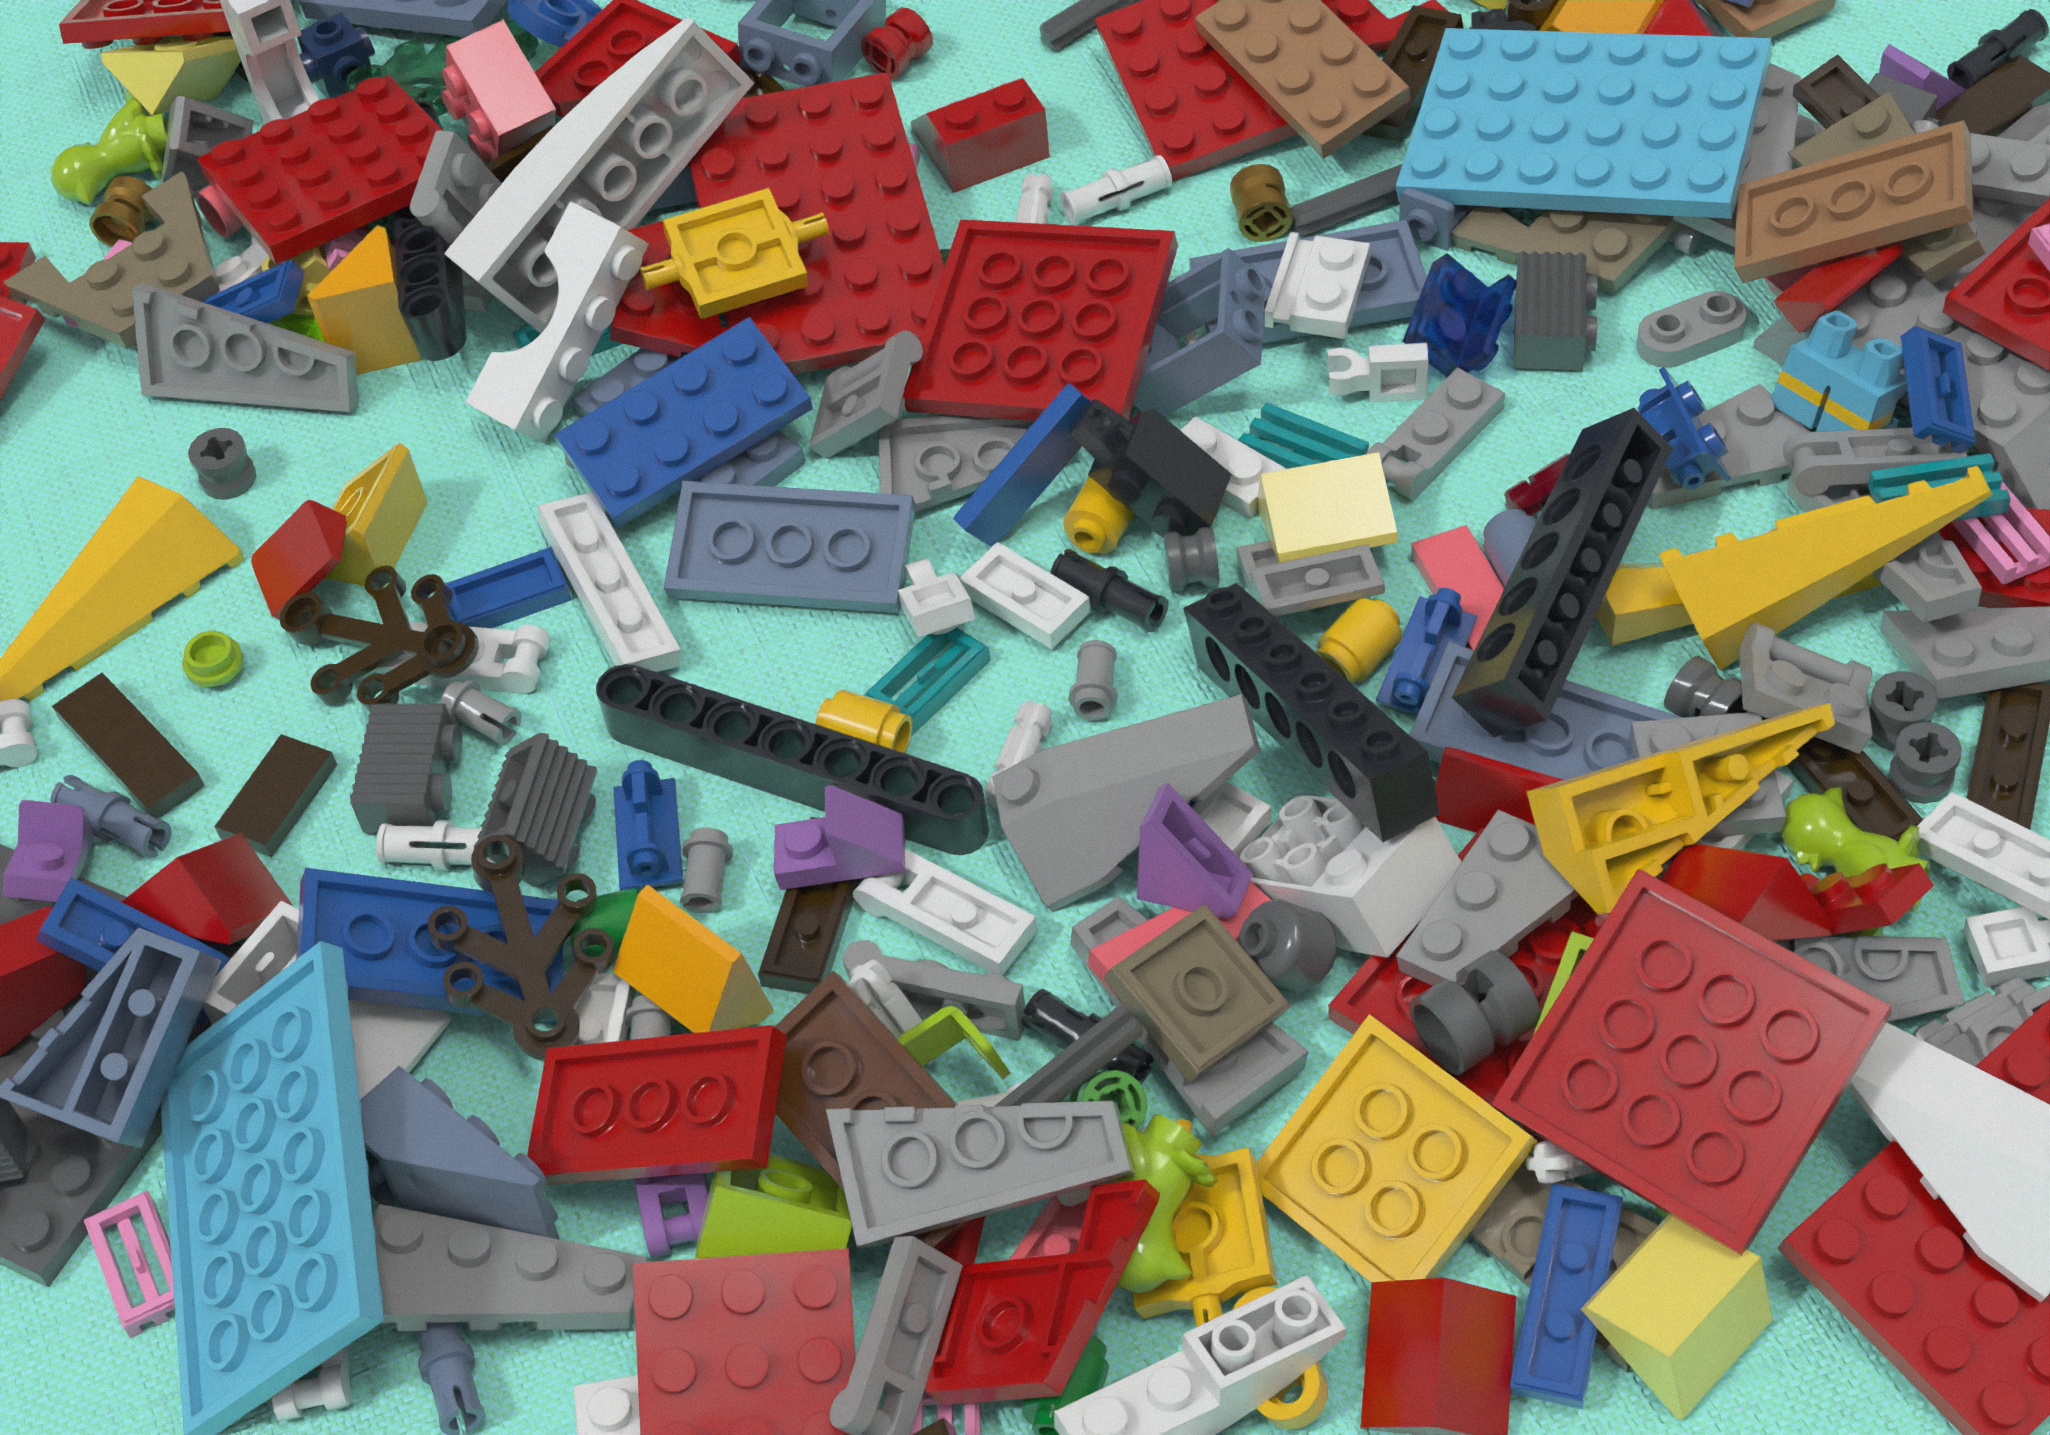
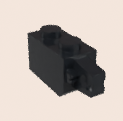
M1097 399L1080 408L1077 418L1072 424L1070 434L1094 458L1088 473L1089 477L1163 538L1166 532L1176 531L1181 536L1195 535L1199 528L1212 526L1232 476L1227 469L1157 410L1142 411L1132 418L1126 419Z

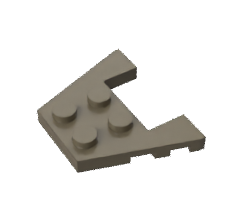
M181 171L141 196L149 212L162 226L154 231L140 234L130 246L109 259L100 260L92 264L85 274L72 282H68L47 257L44 256L4 281L12 297L22 304H26L28 301L38 304L43 313L58 318L63 315L75 320L80 329L128 349L137 343L132 287L142 282L200 302L218 292L220 288L210 250L203 236L201 228L203 224L195 206L194 191L186 175Z
M1476 206L1451 231L1453 245L1459 249L1472 252L1473 247L1496 253L1497 260L1514 265L1517 264L1518 254L1523 250L1528 254L1536 251L1540 255L1546 251L1551 255L1558 251L1562 255L1569 251L1574 255L1582 252L1587 256L1586 275H1597V289L1615 294L1679 229L1682 223L1673 220L1674 216L1546 209L1527 227L1498 207Z

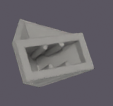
M176 96L170 107L161 184L182 171L194 192L210 185L202 173L197 158L210 153L216 145L222 142L240 140L251 135L254 120L185 96Z

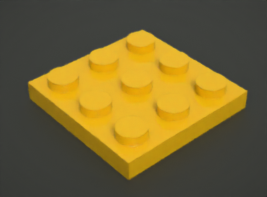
M1369 1014L1256 1164L1262 1195L1372 1283L1436 1278L1538 1141Z

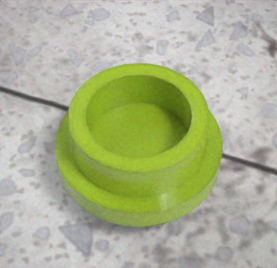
M205 631L194 636L185 646L182 666L187 678L193 684L201 687H216L227 683L239 673L244 657L239 644L234 639L220 631Z

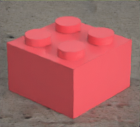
M504 20L446 46V68L442 69L446 90L442 91V98L451 117L455 121L462 118L470 132V135L467 136L469 146L484 164L492 162L552 125L554 127L556 108Z

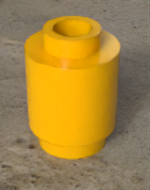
M1088 477L1065 515L1063 527L1071 542L1078 549L1087 553H1108L1117 546L1134 513L1121 502L1114 499L1108 491L1091 477Z
M1356 599L1319 638L1316 653L1352 685L1354 682H1363L1400 643L1402 638V631L1399 626L1400 618L1396 611L1382 600Z
M839 690L832 699H825L820 706L816 718L817 725L902 753L906 752L912 734V718L910 715L901 713L899 706L846 690Z

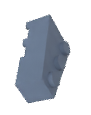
M138 927L81 992L83 998L56 1029L51 1027L37 1043L40 1047L12 1079L6 1078L0 1085V1098L113 1142L142 1148L222 961L199 950Z

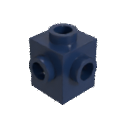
M342 12L329 18L320 19L313 25L300 30L302 35L297 37L302 54H299L311 84L314 83L325 98L341 96L356 89L362 81L375 77L369 57L375 55V50L368 34L363 27L355 29Z

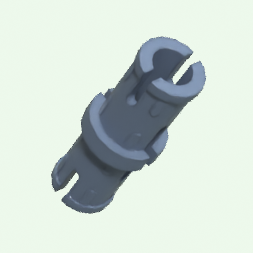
M74 775L63 777L64 782L74 787V790L61 782L55 785L50 798L51 803L77 805L85 808L94 836L104 841L114 839L133 848L147 858L158 856L157 850L148 846V843L161 851L166 848L171 836L170 825L129 805L131 800L128 797L115 791L108 793L100 791Z
M458 1322L428 1323L427 1331H416L422 1355L418 1360V1368L422 1381L431 1385L439 1415L440 1429L447 1435H460L456 1418L459 1415L458 1408H460L467 1433L472 1432L480 1427L486 1418L472 1376V1371L476 1365L472 1347L462 1340Z

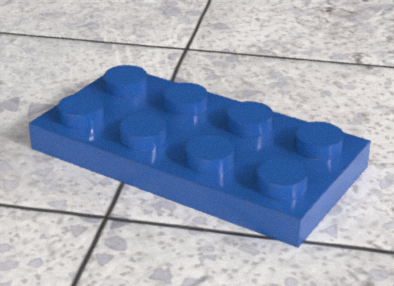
M748 317L554 435L563 453L618 529L680 491L682 481L695 482L811 411L813 406L810 396L751 318Z
M305 868L300 881L296 960L320 941L342 947L346 980L349 988L348 1000L489 1016L473 1007H457L446 998L443 983L446 970L455 963L466 961L476 964L482 970L486 985L524 1001L518 980L456 950H440L430 940L428 919L432 912L442 906H455L466 914L469 926L508 944L492 892ZM522 895L535 938L558 904V900ZM452 922L445 923L437 931L446 935L453 934L460 926ZM563 946L545 972L551 994L563 979ZM463 978L456 981L453 988L459 991H467L473 988L476 982L472 979ZM551 1019L539 1021L557 1024V1021Z

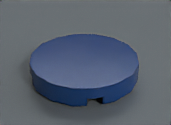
M592 0L507 1L508 12L518 25L537 38L559 47L564 46L602 11L599 5Z

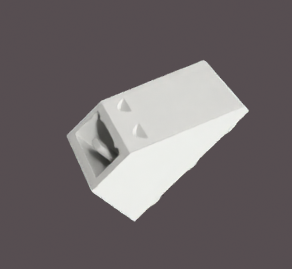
M1300 794L1286 803L1280 810L1279 817L1259 839L1248 844L1240 854V860L1253 873L1251 881L1271 900L1281 899L1323 914L1332 925L1337 947L1347 951L1386 958L1391 955L1422 920L1461 864V860L1436 817L1382 842L1338 799Z
M280 901L217 974L202 1006L212 1025L296 960L299 909ZM348 1000L352 1037L355 1043L354 1055L359 1099H362L398 1066L407 1073H410L451 1022L450 1016L441 1010Z

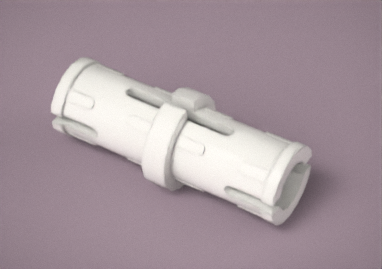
M1156 155L1150 160L1122 171L1112 168L1103 172L1102 178L1068 192H1062L1060 194L1062 209L1069 223L1076 225L1080 221L1113 208L1117 212L1130 208L1131 201L1161 189L1170 188L1172 186V177L1164 158L1161 155Z
M445 820L436 821L434 826H392L391 824H381L376 840L377 858L380 863L432 864L433 869L449 871L452 865H472L471 855L474 850L473 846L478 841L477 835L482 829L455 827L452 821ZM421 842L465 843L467 847L466 849L422 848L420 844ZM489 858L486 859V860H488L489 862L495 863L494 861H492V860L489 859Z

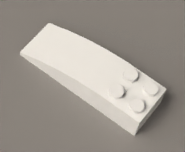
M689 17L685 18L637 53L559 121L514 168L444 254L539 333H542L554 314L559 292L555 268L544 250L569 202L571 201L626 230L634 229L752 87L754 82Z

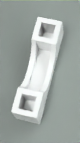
M220 0L264 125L276 119H288L308 110L311 104L320 100L308 78L297 50L295 38L302 34L291 1Z
M570 201L544 250L555 268L559 287L557 305L549 324L533 342L521 349L511 352H491L465 403L510 428L545 444L551 431L560 422L563 408L577 381L586 372L589 358L603 331L611 324L615 316L616 306L628 283L639 271L642 257L649 244L621 226Z

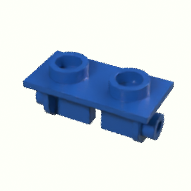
M1662 367L1659 369V372L1666 385L1660 389L1653 388L1645 391L1639 398L1638 412L1666 441L1676 435V438L1668 442L1673 449L1665 464L1672 481L1677 485H1682L1686 490H1692L1704 482L1705 475L1716 470L1728 482L1731 480V477L1721 457L1729 453L1715 427L1710 422L1705 425L1701 422L1698 415L1706 411L1702 399L1688 380L1679 385L1669 372Z
M1439 588L1437 594L1430 595L1428 599L1419 596L1377 695L1376 702L1418 716L1448 643L1466 647L1477 620V615L1463 611L1462 606L1459 604L1461 601L1459 593L1449 588Z
M645 760L633 761L627 766V770L621 777L622 786L613 787L619 889L621 891L635 887L642 889L646 885L656 887L682 883L683 871L675 778L660 780L658 772L652 768L651 763Z

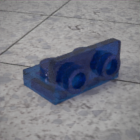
M1446 253L1432 262L1402 342L1405 344L1427 343L1428 363L1446 378L1456 368L1467 373L1472 370L1481 371L1497 354L1499 346L1496 341L1502 325L1509 318L1513 310V305L1510 302L1517 286V281L1508 274L1487 287L1472 272Z

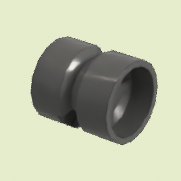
M1493 950L1460 969L1456 973V983L1444 979L1410 1001L1411 1018L1420 1039L1429 1053L1443 1068L1451 1074L1458 1076L1494 1053L1495 1043L1507 1046L1535 1028L1541 1016L1537 998L1522 972L1509 958Z

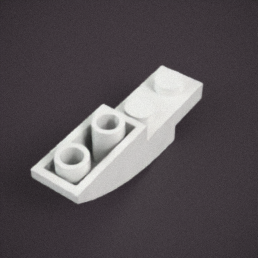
M1305 1275L1184 1333L1181 1351L1054 1411V1428L1059 1435H1216L1258 1408L1317 1363L1345 1337L1346 1327L1308 1275Z

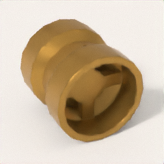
M1255 164L1241 169L1233 176L1230 182V194L1232 203L1237 209L1236 219L1242 235L1251 241L1258 242L1271 241L1282 236L1292 223V211L1290 203L1285 196V184L1279 170L1271 165Z
M120 176L114 178L104 193V203H100L96 207L90 218L89 226L96 238L112 248L119 239L133 243L136 237L146 232L145 224H149L154 219V216L149 212L141 196L152 190V188L134 177Z

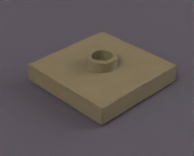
M1203 904L1113 966L1103 978L1189 1083L1282 1017L1291 1007L1290 1003L1206 904Z

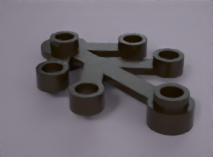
M388 565L377 567L365 580V590L376 601L383 624L335 615L318 595L311 592L301 593L291 598L284 605L280 613L279 621L281 627L299 644L317 646L331 639L366 647L337 664L324 665L314 673L310 682L311 689L327 705H337L343 702L352 691L353 681L402 654L414 656L386 674H372L360 683L357 689V698L370 713L371 704H397L399 691L430 674L437 678L445 679L462 673L472 664L479 649V640L473 630L466 624L457 623L452 620L448 609L453 598L452 590L436 574H428L421 577L411 589V598L424 612L428 625L424 632L412 630L401 599L406 591V582L393 567ZM380 691H382V692L380 693V695H378L376 698H374L377 693H379Z
M493 835L477 844L471 855L473 877L477 885L485 891L492 892L508 944L469 926L466 914L455 906H442L432 912L428 919L429 936L436 948L443 951L456 950L519 981L524 1001L486 985L482 970L471 962L463 961L451 965L443 977L445 995L451 1004L462 1008L473 1007L512 1026L514 1040L519 1049L534 1059L545 1061L547 1048L574 1046L580 1034V1021L575 1008L597 974L607 970L613 963V940L606 931L598 928L586 929L579 933L573 945L575 962L551 994L545 972L580 919L594 911L597 905L596 885L585 874L573 873L565 876L557 886L558 904L534 938L519 883L523 880L525 874L522 849L517 842L508 837ZM497 854L508 856L505 861L500 863H492L486 860L488 857ZM574 890H581L588 894L584 900L578 902L570 901L566 898V895ZM452 922L460 926L453 934L446 935L437 931L445 923ZM590 945H598L605 949V952L597 957H588L583 954V950ZM463 978L472 979L476 982L474 987L467 991H459L453 988L454 983ZM551 1019L558 1022L557 1026L549 1031H540L534 1027L535 1023L541 1020Z

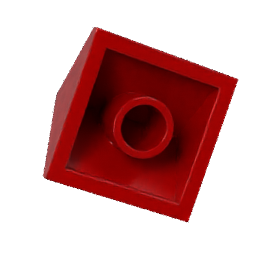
M242 833L176 857L121 901L187 936L228 945L252 935L280 901L293 906Z
M1695 843L1684 846L1659 879L1771 941L1831 936L1832 925L1828 916L1789 859L1785 857Z
M1448 1278L1372 1282L1360 1429L1412 1435H1508L1517 1296Z

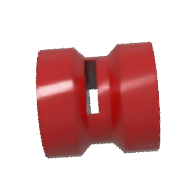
M906 7L897 9L886 18L885 27L874 28L861 40V51L869 66L877 74L888 72L889 78L892 80L908 68L910 59H919L933 45V37L929 26L920 15Z

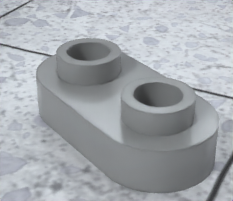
M1713 291L1653 312L1644 317L1639 324L1637 352L1644 361L1651 365L1671 368L1732 346L1743 336L1747 315L1746 307L1740 299L1732 294Z

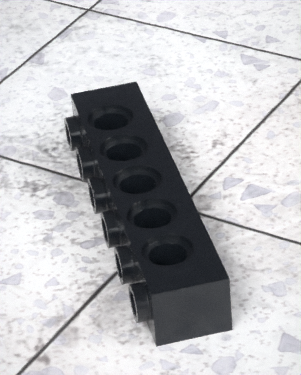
M1631 408L1581 430L1451 697L1493 738L1547 721L1672 452L1673 447L1635 408Z
M1238 583L1215 589L1209 592L1205 598L1183 608L1198 668L1229 697L1240 694L1248 701L1252 719L1382 842L1440 814L1428 751Z

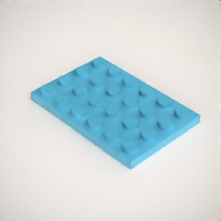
M1446 28L1395 186L1398 200L1400 202V195L1406 188H1412L1455 205L1732 219L1772 56L1771 38Z
M322 941L318 942L186 1045L160 1104L184 1435L218 1434L384 1321L383 1294L380 1288L375 1244L376 1230L373 1224L368 1181L369 1167L365 1154L361 1118L362 1105L359 1099L354 1055L355 1043L352 1037L348 1001L349 988L346 980L342 947Z

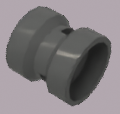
M1700 656L1691 658L1679 670L1672 680L1664 699V707L1673 714L1683 718L1747 713V710L1743 709L1741 681L1737 678L1724 681L1718 675L1717 667Z

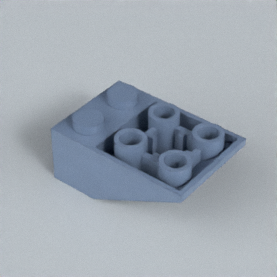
M398 1066L360 1099L365 1154L369 1167L370 1196L380 1204L559 1239L554 1223L558 1219V1214L546 1198L543 1187L547 1184V1180L540 1168L522 1153H518L513 1158L499 1146V1140L494 1132L477 1116L471 1115L467 1120L453 1109L451 1100L435 1082L428 1078L419 1082Z

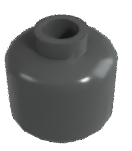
M1281 899L1263 902L1252 910L1244 921L1238 938L1240 946L1274 986L1292 993L1310 991L1320 984L1332 969L1336 959V938L1332 925L1325 916L1317 911Z

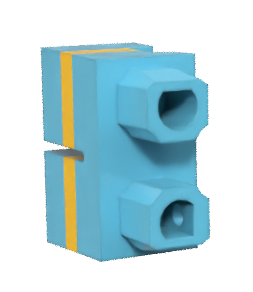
M1832 311L1817 320L1810 337L1791 345L1771 396L1774 407L1810 429L1818 426L1816 432L1895 429L1899 420L1892 417L1896 402L1907 391L1906 376L1900 373L1903 362L1902 347L1889 339L1875 338L1865 343L1863 350L1852 345L1858 327L1856 320L1841 311Z

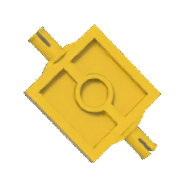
M767 188L664 219V234L671 248L672 259L640 267V273L647 291L679 281L690 293L700 318H707L807 287V271L799 256L798 244L822 236H829L828 223L822 212L791 222L778 209L770 189Z
M1186 1119L1176 1120L1177 1124L1193 1134L1192 1122ZM1248 1147L1216 1156L1196 1154L1207 1164L1217 1178V1181L1213 1187L1191 1183L1187 1196L1173 1216L1171 1228L1176 1248L1192 1274L1181 1280L1168 1279L1152 1291L1143 1293L1132 1292L1134 1308L1142 1319L1180 1309H1189L1194 1311L1195 1324L1198 1327L1223 1315L1221 1303L1233 1296L1247 1293L1259 1287L1278 1285L1256 1159Z

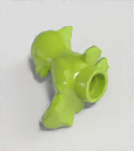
M127 90L124 94L126 104L107 124L100 141L96 145H91L89 142L75 144L64 149L55 158L51 167V181L60 196L69 201L91 204L94 198L104 190L109 181L120 174L140 172L151 168L154 175L161 180L163 168L161 157L165 153L169 122L164 112L151 115Z
M1841 787L1830 788L1822 795L1817 793L1802 794L1790 801L1784 809L1786 820L1783 832H1781L1782 839L1787 849L1796 857L1798 864L1810 865L1814 873L1821 866H1834L1836 872H1842L1845 877L1860 875L1867 869L1879 864H1887L1889 869L1920 863L1929 876L1930 861L1917 858L1919 854L1917 844L1920 841L1919 827L1910 825L1899 841L1884 835L1862 831L1851 822L1846 814ZM1920 898L1908 911L1916 912L1922 898ZM1883 927L1847 932L1846 937L1883 936Z
M1159 1114L1153 1115L1143 1132L1138 1131L1132 1125L1122 1123L1135 1174L1116 1179V1183L1146 1179L1160 1192L1159 1202L1117 1283V1286L1123 1290L1134 1293L1152 1291L1168 1279L1181 1280L1192 1274L1176 1248L1171 1230L1172 1219L1187 1196L1192 1182L1205 1187H1213L1217 1181V1178L1200 1157L1196 1156L1202 1146L1200 1140L1179 1124Z

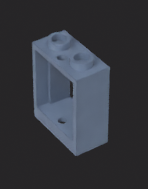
M758 0L738 22V44L741 56L739 66L805 87L844 80L863 57L861 51L862 38L876 27H885L886 0ZM792 14L837 28L826 41L781 27ZM783 64L787 65L790 71L786 70Z
M1227 248L1167 283L1133 405L1141 411L1157 410L1165 417L1261 365L1266 284L1262 274L1255 266L1245 263L1230 248ZM1218 317L1217 330L1177 351V340Z

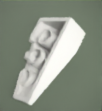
M1886 1022L1847 1088L1887 1140L1898 1142L1921 1171L1923 1176L1919 1181L1933 1199L1941 1197L1966 1229L1963 1237L1978 1257L2039 1302H2042L2050 1293V1104Z

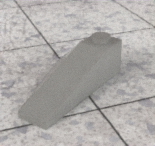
M1240 694L1047 748L992 776L1001 827L1048 909L1054 912L1108 885L1123 872L1119 863L1139 846L1140 826L1159 787L1169 783L1187 803L1191 800L1202 802L1260 752L1247 699Z

